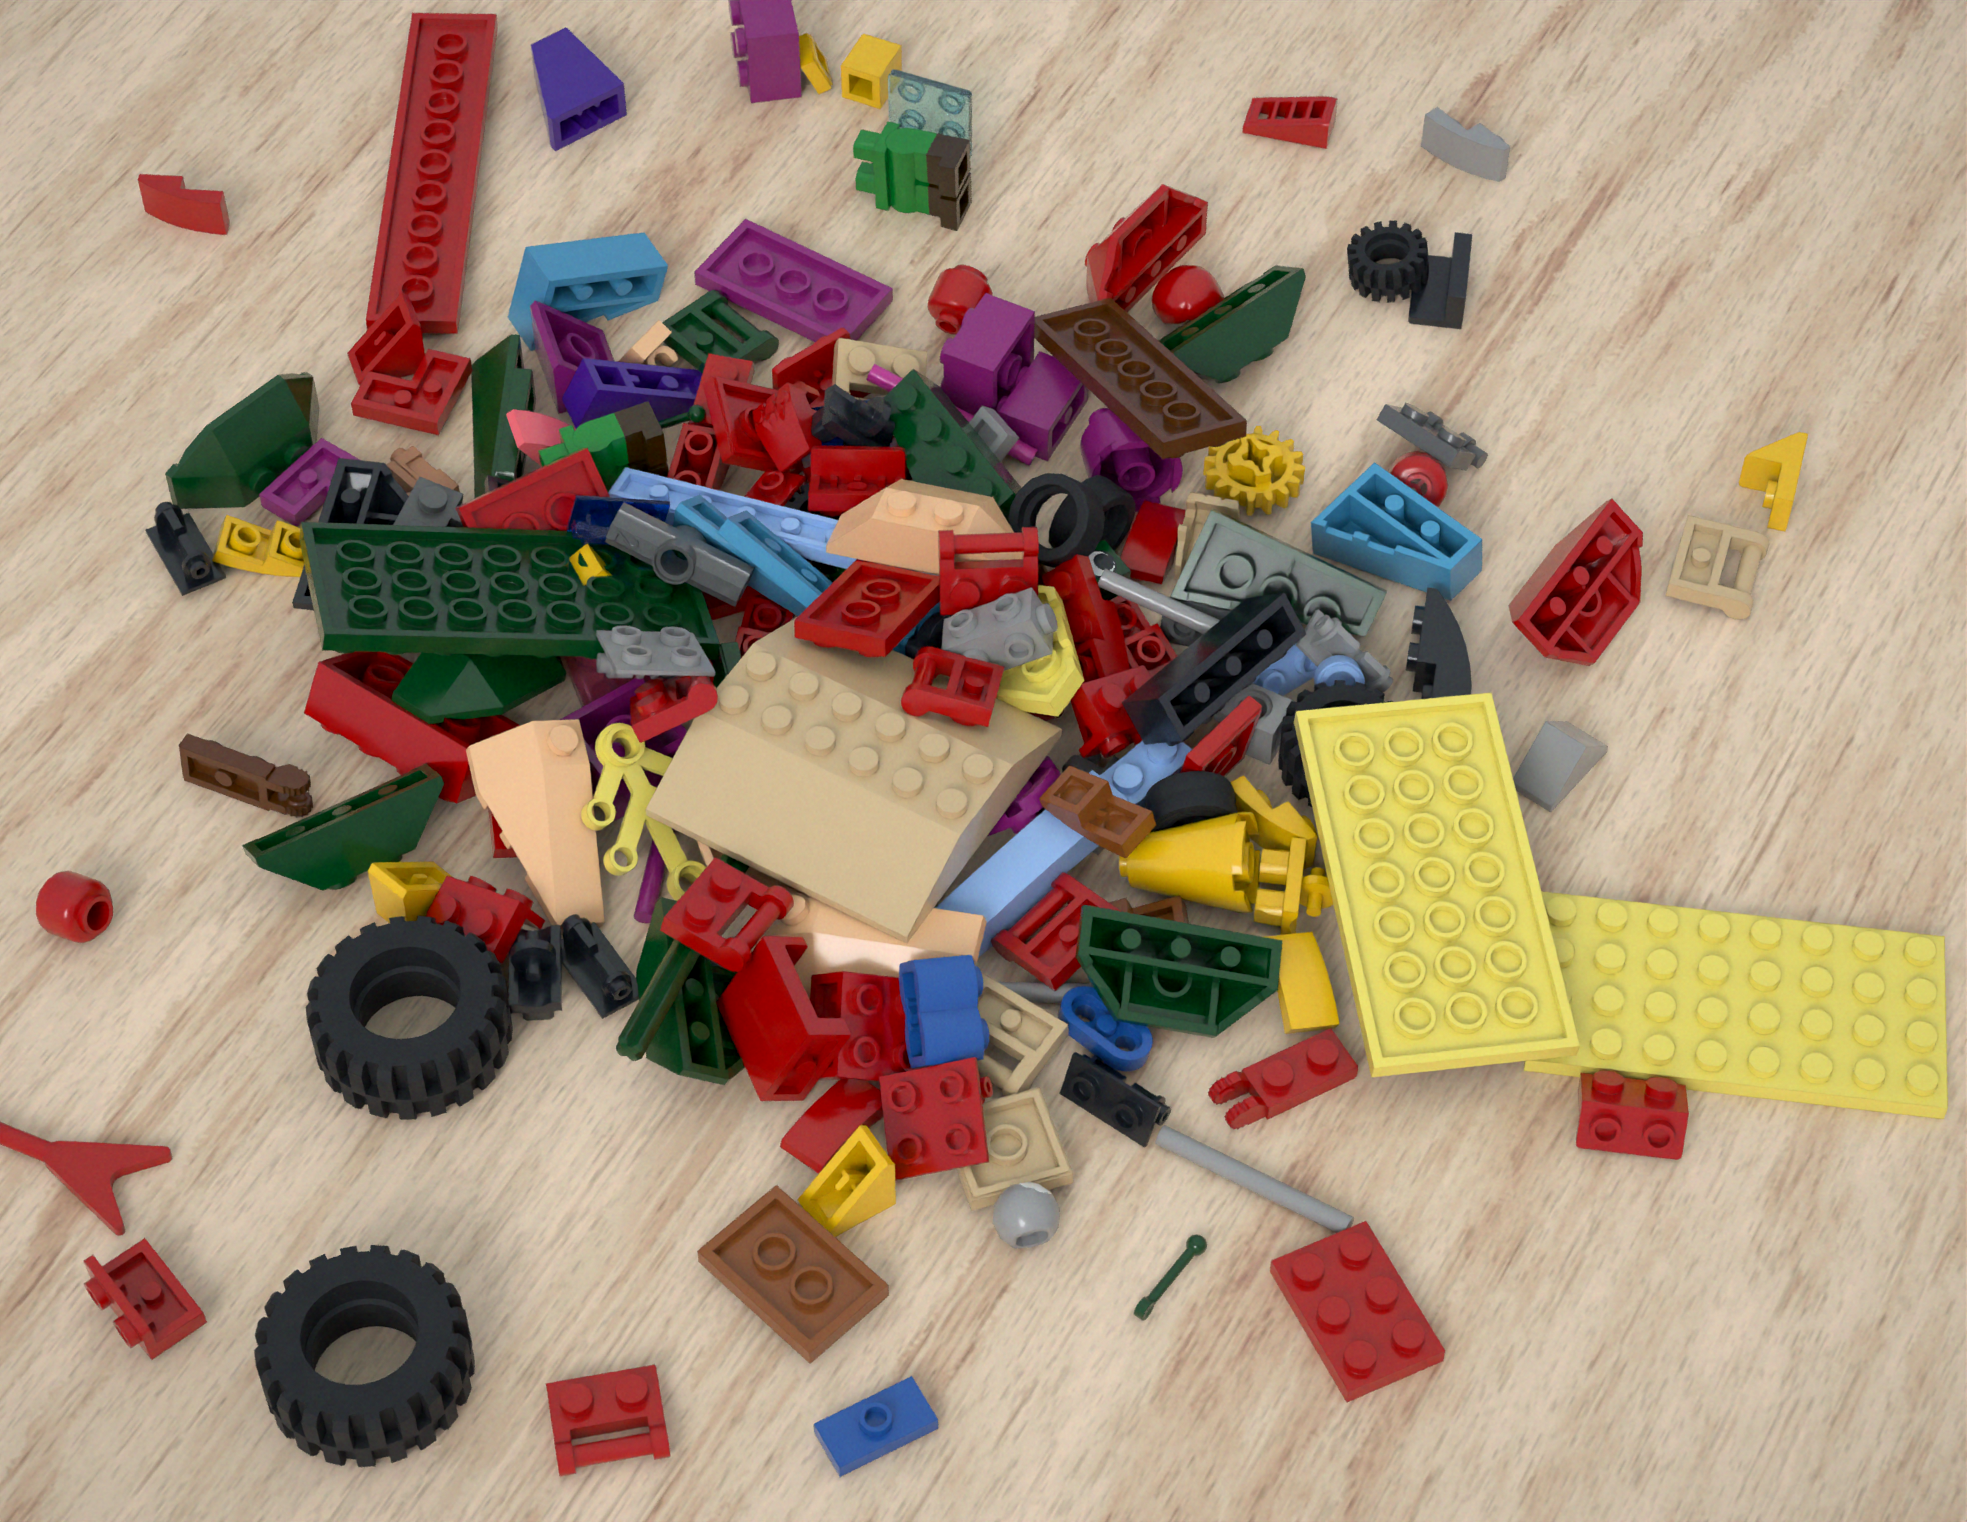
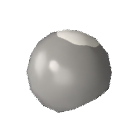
M1024 1182L1010 1185L994 1204V1227L1000 1239L1013 1248H1031L1046 1243L1055 1235L1059 1227L1060 1208L1053 1194L1037 1183Z

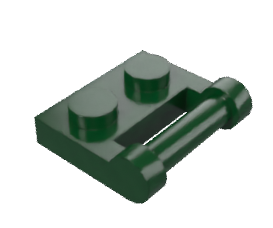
M717 290L707 292L662 322L672 332L665 339L664 343L702 374L708 354L749 360L754 363L758 359H769L774 355L779 346L778 338L767 330L760 331L732 309L728 305L727 298ZM718 319L745 342L742 344L713 320Z

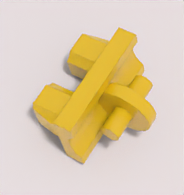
M1291 837L1290 851L1262 849L1258 882L1286 885L1285 891L1257 888L1254 922L1281 926L1280 935L1296 933L1299 904L1305 906L1306 913L1312 917L1321 915L1322 909L1333 905L1329 881L1325 877L1326 872L1324 869L1319 867L1312 868L1310 875L1302 877L1307 840L1304 838Z

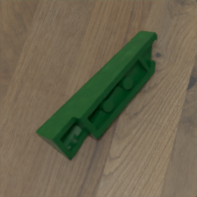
M509 335L472 364L475 498L486 493L484 483L487 475L513 481L524 474L527 455L517 448L506 416L513 409L531 412L535 410L536 395L532 369H524L520 335Z

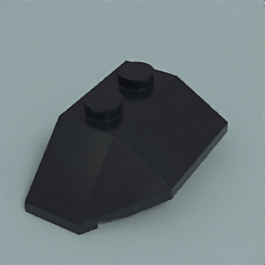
M339 458L318 523L393 525L409 496L393 478L392 472L385 463ZM304 565L292 601L293 608L314 611Z

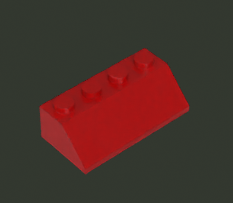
M355 651L318 662L304 714L321 723V727L327 732L341 735L357 744L359 750L364 754L378 757L394 766L400 775L408 773L423 764H427L441 775L444 786L439 798L447 802L457 804L476 796L466 754L467 748L470 745L521 726L503 715L473 719L444 718L443 723L428 724L391 701L394 690L413 665L412 662L400 655L388 654L386 652Z

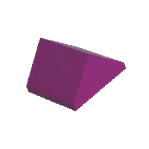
M535 300L530 305L535 351L557 412L561 414L568 412L562 397L582 359L614 361L603 330Z

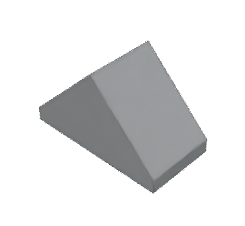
M1545 721L1513 778L1516 791L1547 811L1552 812L1607 753L1608 746L1569 722Z

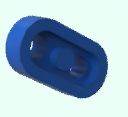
M1075 987L1064 995L1058 1012V1019L1068 1024L1070 1037L1092 1054L1099 1056L1102 1059L1101 1061L1109 1067L1118 1071H1134L1141 1068L1147 1062L1153 1044L1152 1034L1147 1026L1114 1021L1093 987ZM1081 1015L1082 1017H1085L1090 1021L1084 1022L1078 1016ZM1118 1047L1126 1048L1129 1051L1121 1050Z

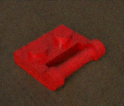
M1022 527V532L959 535H954L953 530H938L940 615H954L961 610H971L993 602L1005 594H1015L1031 587L1038 596L1039 542L1037 527ZM1022 552V559L954 562L955 554Z
M923 647L915 655L913 661L915 674L912 683L903 692L901 698L902 708L911 716H922L930 711L948 716L961 725L988 727L1005 667L935 647ZM940 674L950 677L946 690L932 686L934 678Z
M675 676L665 682L661 678H656L639 686L635 690L636 695L630 697L631 727L639 742L642 743L712 710L718 700L716 687L712 683L714 676Z
M715 857L664 916L660 931L730 971L738 972L751 959L752 948L775 920L783 919L794 906V900L785 888L780 886L767 887ZM747 905L757 910L735 937L727 939L722 937L723 933Z
M1062 872L1051 883L1053 889L1008 931L1002 929L991 939L994 949L1005 960L1009 962L1014 961L1054 991L1081 967L1076 959L1081 907L1089 905L1120 911L1065 872ZM1066 903L1068 904L1038 934H1036L1027 944H1025V942L1039 928H1041L1058 910H1060Z
M656 1364L546 1383L559 1476L576 1474V1468L646 1455L653 1454L654 1460L671 1457ZM649 1426V1432L572 1446L573 1439Z

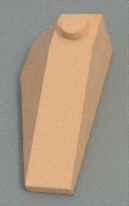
M579 719L531 721L470 745L466 750L475 794L484 810L489 808L502 829L499 836L507 850L513 848L527 872L525 880L551 925H560L561 929H563V921L567 917L577 914L580 918H587L590 923L595 922L598 927H602L605 920L596 830L589 829L581 818L582 808L593 799L590 763ZM593 806V807H592V815H593L594 818H595V815H594V806Z
M805 893L791 894L794 906L783 919H776L765 934V936L778 935L804 938L808 948L794 967L810 999L811 975L846 971L899 978L900 963L911 960L972 955L975 964L978 960L987 921L983 915L933 908L909 942L904 943Z

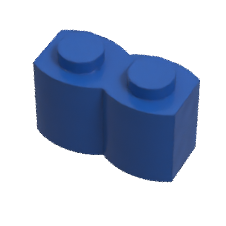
M972 955L919 959L900 963L899 987L905 1013V1040L911 1068L934 1066L976 1057L977 1061L984 1060V1049H987L989 1045V1029L985 1019L980 1017L977 1007L978 997L983 992V977L979 967L974 965Z

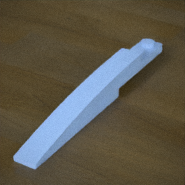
M1141 741L1101 775H1098L1093 770L1089 774L1107 780L1114 796L1145 808V798L1148 790L1158 781L1180 773L1185 757L1192 749L1184 742L1168 746L1167 743L1145 745ZM1045 809L981 865L936 908L983 915L987 923L979 958L993 946L991 939L1002 929L1008 931L1053 889L1051 883L1062 872L1067 873L1099 845L1077 833Z

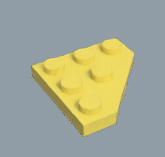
M1038 585V598L1042 604L1048 603L1051 606L1057 620L1058 629L1053 632L1052 654L1003 671L996 698L1024 712L1059 717L1084 682V677L1063 601L1054 587Z

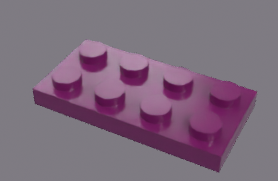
M744 219L694 271L695 285L708 291L717 290L728 301L813 342H816L823 336L830 335L842 327L850 333V340L857 341L893 301V288L748 219Z

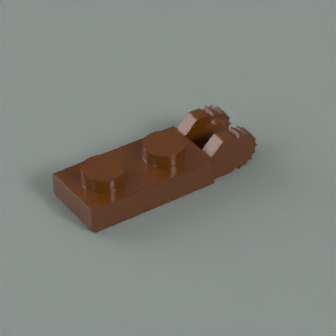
M188 733L179 744L184 781L267 811L271 809L284 815L290 814V817H303V815H308V812H311V808H313L312 795L307 792L309 787H311L310 775L307 774V771L298 769L297 766L287 764L276 767L275 764L269 763L258 756H250L224 747L216 741L205 740Z

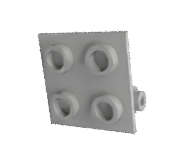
M615 626L612 628V631L596 630V636L605 652L598 653L597 672L606 673L607 678H632L633 675L637 679H643L645 675H650L651 679H656L659 675L661 679H671L675 676H715V670L695 635L686 629L665 627L660 632H646L632 626Z

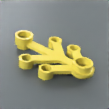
M624 723L611 724L603 729L596 739L595 751L597 758L603 765L594 798L582 808V821L591 830H602L613 822L616 810L612 803L623 777L631 796L616 844L604 854V866L608 872L616 876L625 875L635 868L638 862L636 849L645 823L670 873L667 878L669 894L674 900L678 901L685 893L679 885L680 877L688 879L692 885L706 867L700 862L687 860L671 827L646 816V807L657 788L650 785L643 771L645 769L664 776L673 758L645 747V742H639L630 725ZM613 742H618L624 747V757H619L612 748ZM593 806H598L604 811V821H598L592 815ZM615 851L622 852L626 856V867L616 863L614 859Z

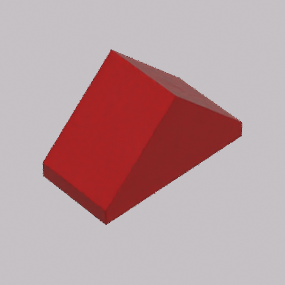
M401 292L347 352L359 385L363 382L368 371L398 378L415 374L425 355L421 326L409 295Z

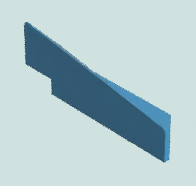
M701 495L680 502L675 509L673 527L683 525L694 527L702 533L707 544L755 567L748 586L797 616L832 584L827 577L747 510L727 518Z

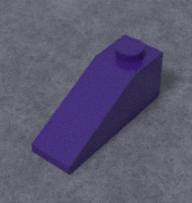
M583 358L562 397V401L576 429L585 422L649 401L657 420L660 421L688 412L689 408L694 405L702 373L694 369Z

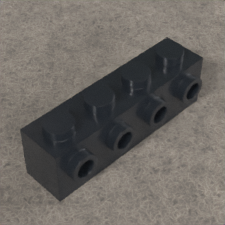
M1285 592L1246 598L1122 702L1145 745L1167 743L1168 746H1174L1187 740L1196 728L1209 717L1220 712L1231 698L1250 686L1258 675L1271 664L1283 658L1287 651L1306 635Z

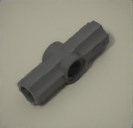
M625 502L620 507L606 535V543L652 565L657 576L664 582L670 584L686 582L734 607L740 601L755 568L707 544L702 533L696 528L687 525L673 527ZM672 549L682 552L687 560L677 557Z

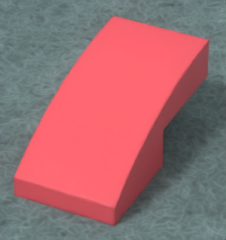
M513 409L506 414L517 448L540 466L538 450L560 444L559 429L570 426L556 418L531 411Z

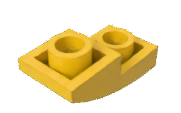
M226 515L220 527L212 561L260 574L301 577L304 560L299 541L300 528L277 520L273 529L269 530Z
M1244 775L1230 782L1235 793L1237 812H1252L1255 815L1259 835H1249V838L1264 849L1290 851L1291 837L1307 839L1303 868L1306 869L1312 866L1318 840L1317 831L1312 821L1305 815L1301 816L1289 801L1272 809L1267 795L1260 789L1256 790Z
M1304 932L1265 936L1266 938L1282 940L1277 993L1285 1034L1327 1030L1329 1028L1334 1029L1340 1025L1328 972L1313 933Z

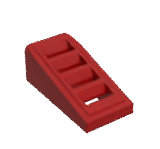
M1326 96L1252 98L1243 124L1242 133L1327 149L1336 120L1338 98ZM1260 113L1268 115L1267 119H1258Z

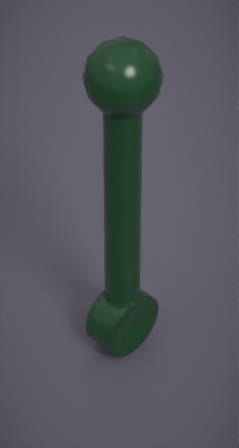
M693 405L689 408L688 412L658 422L662 430L688 421L699 423L705 419L706 411L701 405Z
M1195 1234L1188 1238L1186 1242L1187 1249L1147 1297H1143L1134 1310L1136 1317L1142 1321L1146 1320L1151 1314L1155 1303L1192 1258L1205 1252L1207 1242L1203 1236Z

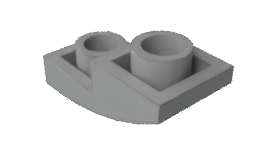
M1438 107L1425 114L1421 147L1442 161L1472 175L1497 182L1506 178L1510 146L1500 136L1495 135L1481 123L1466 130L1457 120L1452 119Z

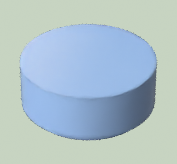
M1334 655L1326 658L1318 665L1314 673V684L1325 682L1327 686H1333L1335 680H1345L1346 685L1355 686L1356 682L1365 684L1359 664L1354 659L1345 655Z

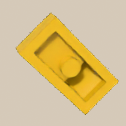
M1797 432L1754 450L1744 458L1739 485L1765 492L1762 507L1771 509L1767 528L1786 532L1808 433Z

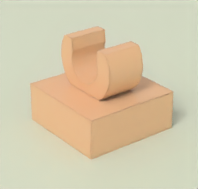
M658 320L618 362L657 366L655 360H659L664 366L671 367L678 360V356L673 349L661 344L672 332Z

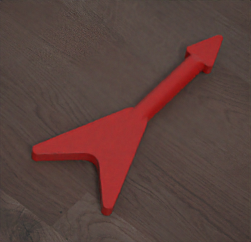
M0 1122V1145L44 1162L47 1169L117 1236L125 1233V1226L112 1190L113 1183L124 1175L168 1163L173 1158L171 1150L167 1146L78 1141L50 1142Z

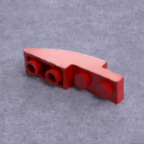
M708 354L694 405L703 406L706 416L699 423H694L693 421H689L688 424L683 423L667 478L720 491L730 465L722 463L703 383L713 375L751 384L755 371L753 361Z
M1076 554L1072 559L1042 576L1044 585L1054 587L1063 601L1084 677L1083 683L1129 670L1127 648L1115 602L1102 599L1089 557ZM1071 699L1074 714L1085 744L1093 735Z

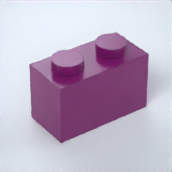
M1039 351L1029 367L1024 366L1020 370L1014 390L1009 397L1003 396L997 405L996 413L1015 432L1019 440L1038 449L1035 457L1048 461L1087 403L1088 388L1054 356Z

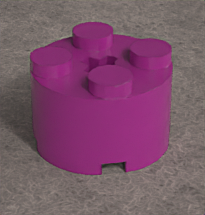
M1108 408L1098 409L1090 415L1089 425L1086 427L1080 442V451L1088 478L1100 475L1113 481L1132 496L1135 501V512H1139L1144 500L1161 503L1160 496L1170 488L1172 493L1181 482L1183 474L1180 457L1162 459Z

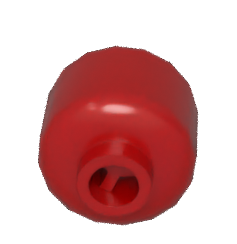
M957 265L955 268H948L939 274L927 304L928 311L936 320L935 324L939 329L956 335L961 329L962 320L969 308L975 309L985 293L993 294L987 283V277L981 271L968 265Z
M1413 451L1404 453L1395 459L1388 469L1390 474L1408 487L1415 488L1418 494L1437 507L1440 506L1446 497L1448 482L1445 469L1439 460L1426 452ZM1414 479H1420L1417 483L1412 482ZM1426 483L1427 487L1421 491L1420 487Z
M62 871L50 877L40 889L36 900V916L39 924L48 933L73 942L85 943L92 941L107 929L113 917V901L109 889L101 881L76 872Z

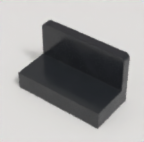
M1455 232L1451 257L1428 255V281L1426 284L1421 283L1422 290L1417 294L1411 290L1408 316L1410 324L1462 329L1473 234Z

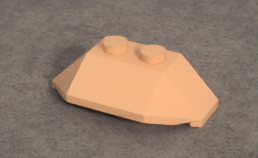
M900 479L843 513L826 545V553L939 575L938 530H953L954 535L1013 533V530L993 497ZM1022 552L955 554L954 562L1022 559Z

